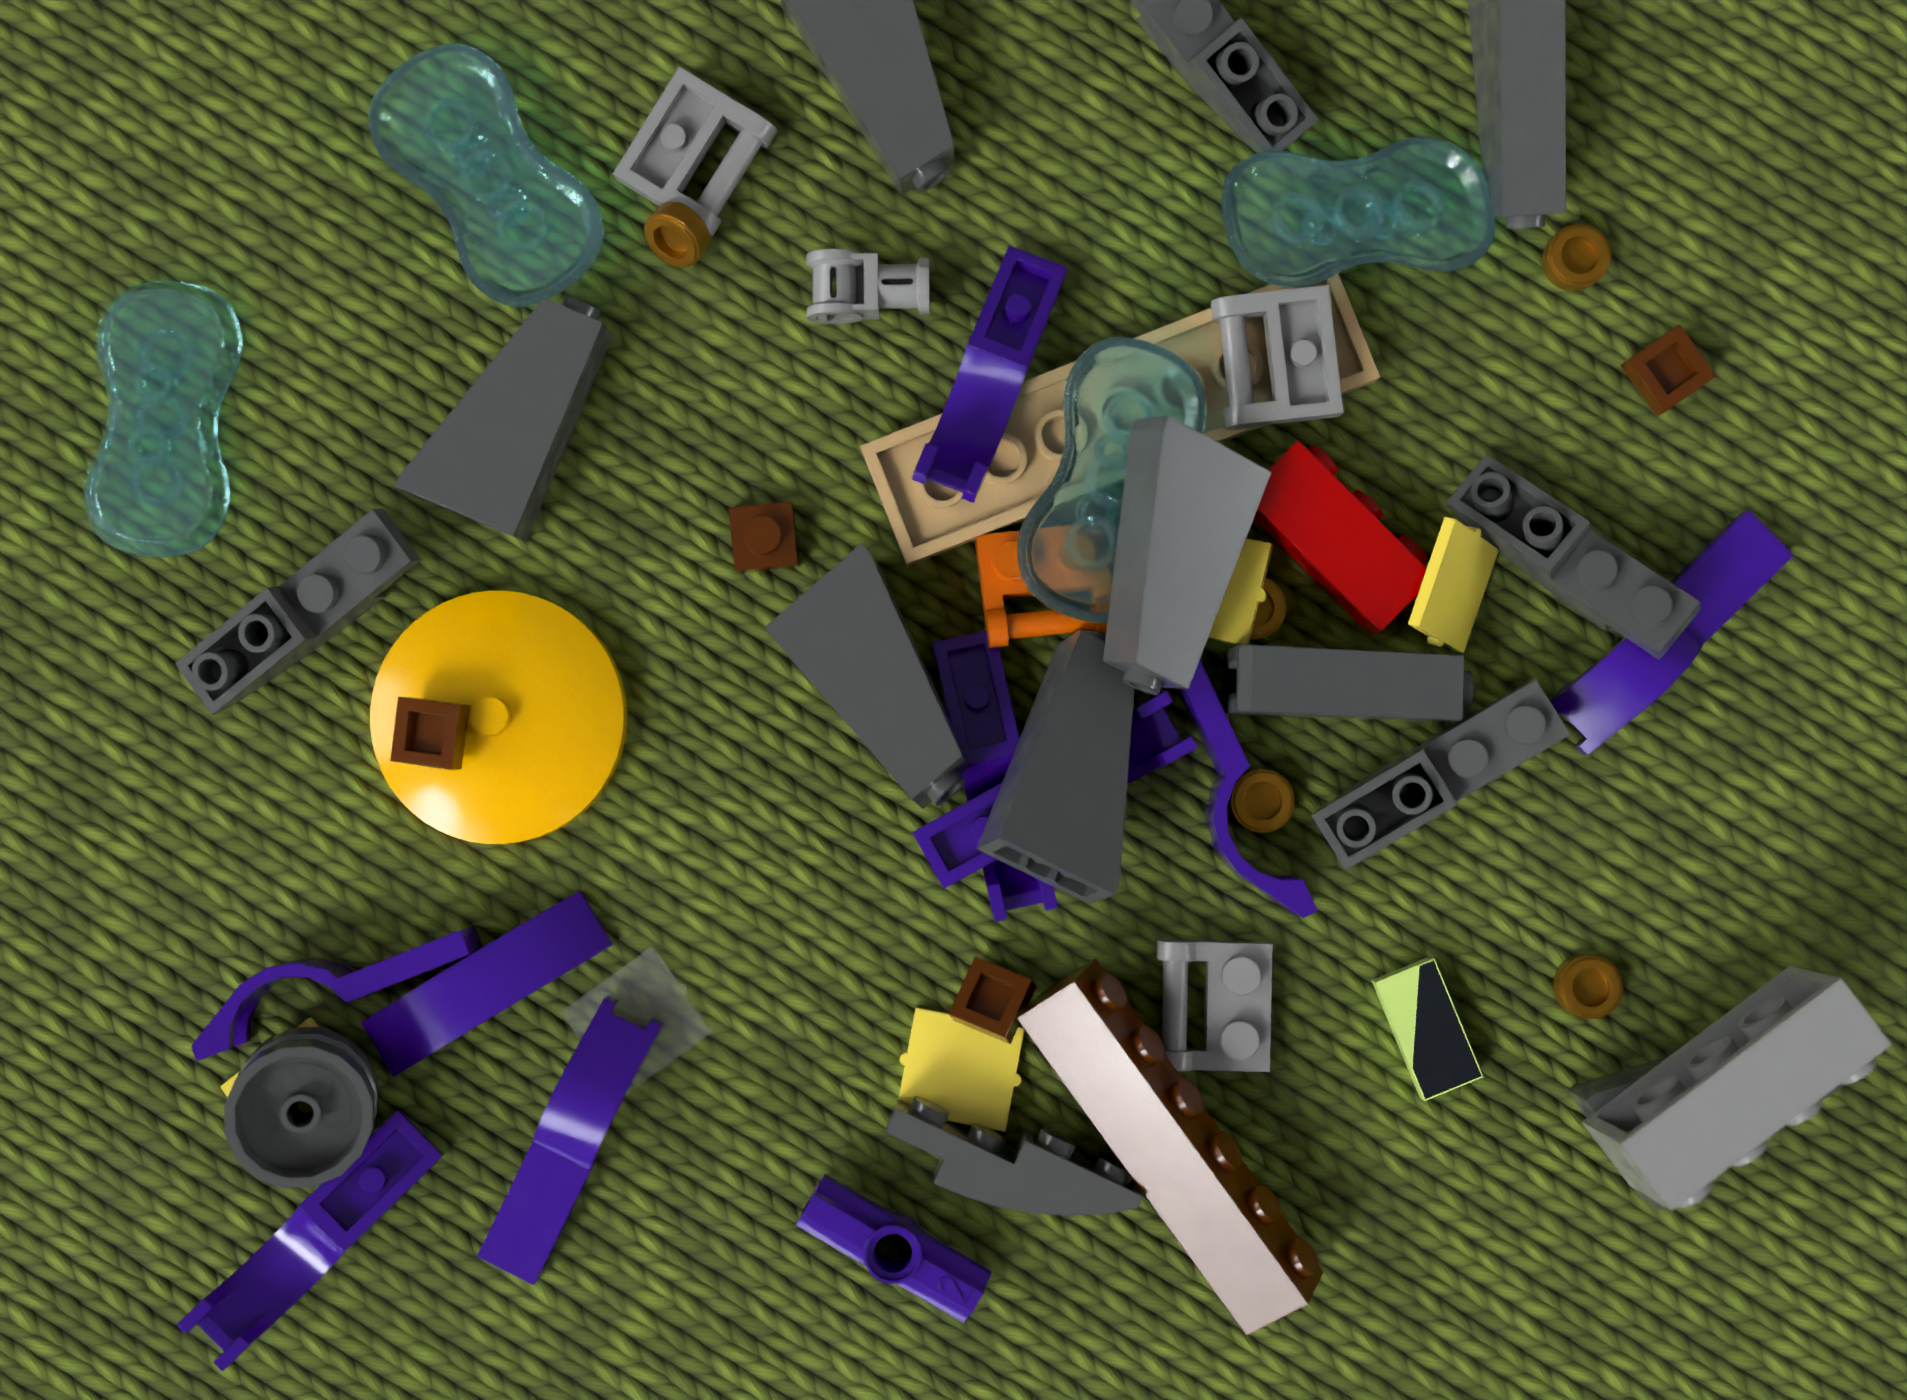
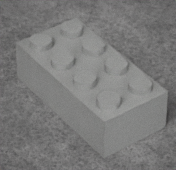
M1788 966L1582 1123L1631 1187L1670 1211H1673L1678 1206L1680 1208L1690 1207L1704 1199L1714 1187L1712 1180L1732 1165L1735 1167L1746 1165L1763 1154L1768 1147L1766 1140L1785 1125H1797L1815 1115L1823 1105L1821 1098L1838 1085L1851 1084L1868 1075L1877 1065L1875 1057L1892 1044L1842 978Z

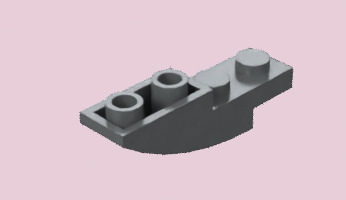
M1130 0L1141 14L1136 19L1165 57L1212 110L1267 162L1274 159L1319 120L1242 17L1234 21L1219 0Z
M1485 454L1446 501L1447 507L1470 527L1480 528L1483 539L1499 549L1502 555L1541 586L1607 632L1611 627L1658 660L1662 658L1700 611V601L1594 533L1589 520L1487 454Z
M372 509L283 584L264 589L175 664L212 715L219 714L291 668L386 597L383 593L386 588L420 562L421 559L385 509Z
M1533 678L1479 711L1475 709L1465 715L1463 720L1455 721L1328 802L1312 813L1311 816L1344 869L1347 870L1458 805V800L1571 734L1537 680Z
M919 1096L914 1097L911 1105L900 1100L898 1097L887 1120L886 1133L939 1157L934 1169L933 1184L970 1199L1001 1208L1035 1214L1065 1216L1109 1214L1137 1209L1143 1199L1141 1189L1132 1180L1131 1175L1122 1163L1100 1155L1095 1163L1074 1153L1076 1144L1072 1140L1047 1128H1041L1039 1135L1023 1129L1014 1150L1011 1151L1004 1148L1007 1139L999 1133L975 1123L972 1124L970 1131L952 1122L946 1121L949 1112L945 1108Z

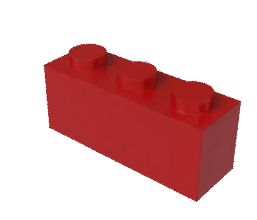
M1297 440L1268 469L1271 475L1253 521L1368 635L1381 632L1418 595L1427 569L1425 565L1429 562V558L1409 537L1401 535L1397 539L1379 521L1384 514L1369 496L1360 490H1355L1351 493L1334 476L1338 472V468L1325 452L1315 445H1310L1306 448Z

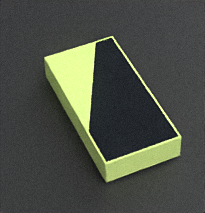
M1429 956L1371 980L1420 1099L1427 1101L1483 1078L1435 958Z

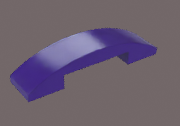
M578 891L452 965L361 1023L392 1076L395 1077L508 1007L609 948L613 943L582 891Z

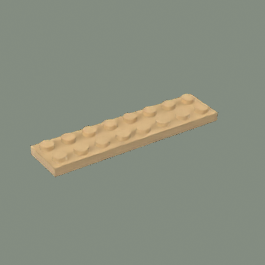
M1333 260L1249 292L1258 293L1329 285L1341 395L1374 383L1380 378ZM1209 308L1023 381L995 457L974 503L962 499V492L933 481L926 480L925 484L912 480L913 472L925 443L930 442L942 414L860 446V449L905 563L909 566L973 541L980 535L991 534L1123 482L1125 479L1130 430L1135 419L1170 415L1218 443L1262 426L1242 430L1225 429L1223 409L1229 407L1220 323L1213 322L1212 310ZM1263 316L1245 319L1254 402L1273 401Z

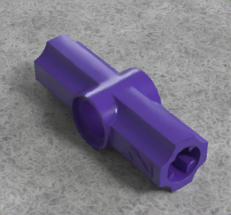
M824 1174L817 1184L796 1223V1226L865 1265L869 1273L878 1281L887 1284H897L963 1323L975 1309L991 1277L992 1272L990 1269L921 1230L910 1216L899 1212H890L827 1174ZM888 1234H897L909 1241L912 1251L906 1258L900 1261H890L879 1254L876 1243L880 1238Z

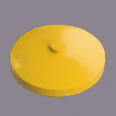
M489 590L458 596L439 604L420 616L399 636L383 660L376 677L370 705V731L375 756L383 776L399 800L414 815L438 831L458 839L483 844H509L536 839L559 830L583 814L598 799L613 777L621 759L627 732V703L624 686L615 661L600 638L582 620L559 605L537 596L521 592ZM398 697H415L470 705L462 769L447 770L390 761Z

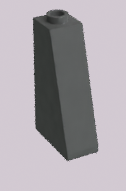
M781 0L782 7L901 196L915 187L919 193L927 191L943 181L950 173L948 166L954 163V143L913 0Z
M1468 0L1485 213L1487 216L1506 217L1507 229L1545 226V214L1566 213L1565 0Z
M566 297L563 305L543 298L401 472L395 487L417 498L526 542L613 336L606 325L599 321L602 312L587 303L571 297Z
M1170 415L1135 419L1130 430L1103 662L1125 672L1122 679L1125 684L1153 695H1159L1162 687L1189 689L1271 472Z
M861 543L764 628L912 800L922 809L932 801L938 806L946 802L961 789L966 781L962 774L971 765L882 569Z
M1080 629L1056 645L976 849L1077 899L1091 904L1116 895L1120 884L1134 688L1122 681L1125 674L1124 671L1103 662L1106 635L1096 631Z
M1237 645L1223 652L1222 708L1226 715L1451 722L1463 720V709L1470 708L1473 698L1471 671L1464 670V656L1263 645Z

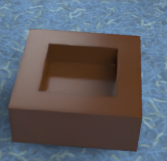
M1680 324L1620 365L1656 416L1665 413L1716 377V374Z
M792 502L728 508L734 570L736 573L800 567Z
M398 697L390 761L447 770L462 769L470 705L415 697Z
M975 957L949 1011V1016L955 1022L1011 1044L1020 1024L1017 1017L1028 1007L1037 986L1030 978Z

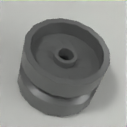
M323 1027L291 1028L267 1038L246 1059L224 1105V1135L235 1159L257 1179L282 1188L316 1187L341 1176L362 1155L373 1130L379 1107V1079L368 1055L348 1036ZM299 1101L310 1104L313 1108L311 1113L298 1110Z

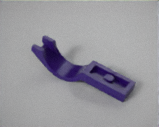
M1008 247L968 341L943 413L930 442L925 443L913 472L912 480L925 484L926 480L933 481L962 492V499L974 503L1007 427L1024 378L1064 282L1067 267L1015 247Z
M1750 510L1739 513L1670 581L1700 601V611L1660 660L1624 637L1596 664L1575 680L1564 685L1549 700L1556 712H1561L1584 736L1575 745L1583 755L1590 754L1663 694L1690 666L1701 651L1703 644L1794 556Z
M986 630L932 642L948 716L971 765L962 774L966 780L964 788L967 801L1003 782L1019 742V734L999 647H988ZM998 859L982 868L994 922L1007 920L1006 911L1039 903L1044 904L1045 911L1058 909L1053 886Z
M1199 660L1189 689H1178L1218 774L1210 788L1206 814L1213 847L1232 872L1291 913L1304 918L1318 911L1304 880L1296 879L1294 876L1272 877L1258 872L1239 855L1228 832L1227 804L1235 782L1250 765Z
M1167 691L1133 709L1127 784L1198 748L1192 736L1181 741L1163 707L1172 703ZM1002 782L912 832L943 889L997 860L976 848Z
M472 926L357 971H353L343 963L316 957L285 962L265 968L238 986L191 1045L195 1059L199 1061L250 1041L251 1019L261 997L282 978H311L331 987L347 1003L476 952L483 947L476 928Z
M608 995L604 997L561 1075L540 1119L533 1142L477 1255L478 1258L532 1285L540 1278L594 1168L598 1152L608 1129L664 1025L663 1022L652 1018L646 1029L614 1014L613 1011L618 1000Z
M397 1110L369 1137L362 1155L341 1176L321 1184L298 1206L292 1216L258 1251L214 1291L203 1298L177 1326L187 1334L198 1325L222 1349L223 1353L213 1363L223 1372L281 1318L444 1154L401 1110Z

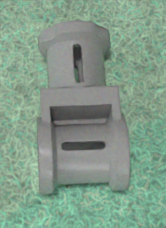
M821 249L811 251L806 255V266L812 269L813 305L808 306L806 309V319L809 321L823 324H848L861 320L880 319V309L917 308L920 315H930L929 257L919 258L917 264H879L878 253H859L846 249ZM836 276L837 295L833 298V277Z

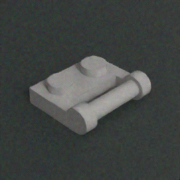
M678 67L619 162L613 175L618 182L658 206L672 201L690 207L703 219L709 230L710 238H712L722 222L718 218L722 208L760 147L768 148L778 130L759 114L683 68ZM727 123L740 133L698 201L695 202L682 193L723 126Z
M1329 285L1231 295L1211 301L1213 322L1220 323L1229 407L1223 409L1226 430H1242L1262 425L1340 417L1344 413ZM1263 316L1273 401L1255 403L1245 319Z
M1157 940V960L1163 961L1161 1041L1164 1045L1166 1056L1177 1071L1270 1072L1272 943ZM1192 961H1205L1204 1048H1187L1188 963Z

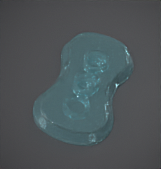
M456 43L438 45L413 56L396 68L384 80L371 100L368 115L370 133L374 145L388 165L426 191L440 206L450 223L460 262L465 273L482 293L504 305L516 307L540 303L543 298L549 299L559 294L576 282L588 270L601 250L604 236L599 207L593 195L578 179L545 158L533 145L522 127L507 77L490 57L468 45Z
M1432 137L1407 138L1366 157L1344 161L1323 160L1286 151H1266L1250 156L1234 166L1225 178L1222 189V218L1227 238L1237 259L1256 278L1284 287L1299 288L1320 283L1352 266L1371 262H1393L1428 271L1440 272L1462 269L1475 263L1486 254L1493 242L1495 233V217L1490 189L1480 167L1471 155L1459 146Z
M154 281L138 284L123 290L113 298L104 311L98 325L96 353L108 397V415L104 436L87 471L83 498L86 515L94 532L103 542L115 549L149 557H174L189 554L203 548L213 540L222 527L230 503V487L218 443V418L221 403L239 365L242 352V334L239 321L232 307L222 296L210 289L195 284L173 281Z
M1126 337L1105 338L1092 344L1080 355L1067 377L1064 391L1065 443L1062 458L1054 479L1027 514L1019 532L1017 543V561L1020 575L1027 589L1039 601L1051 609L1079 620L1095 623L1108 622L1129 437L1134 420L1170 415L1202 434L1206 422V398L1203 385L1197 373L1174 353L1147 341Z

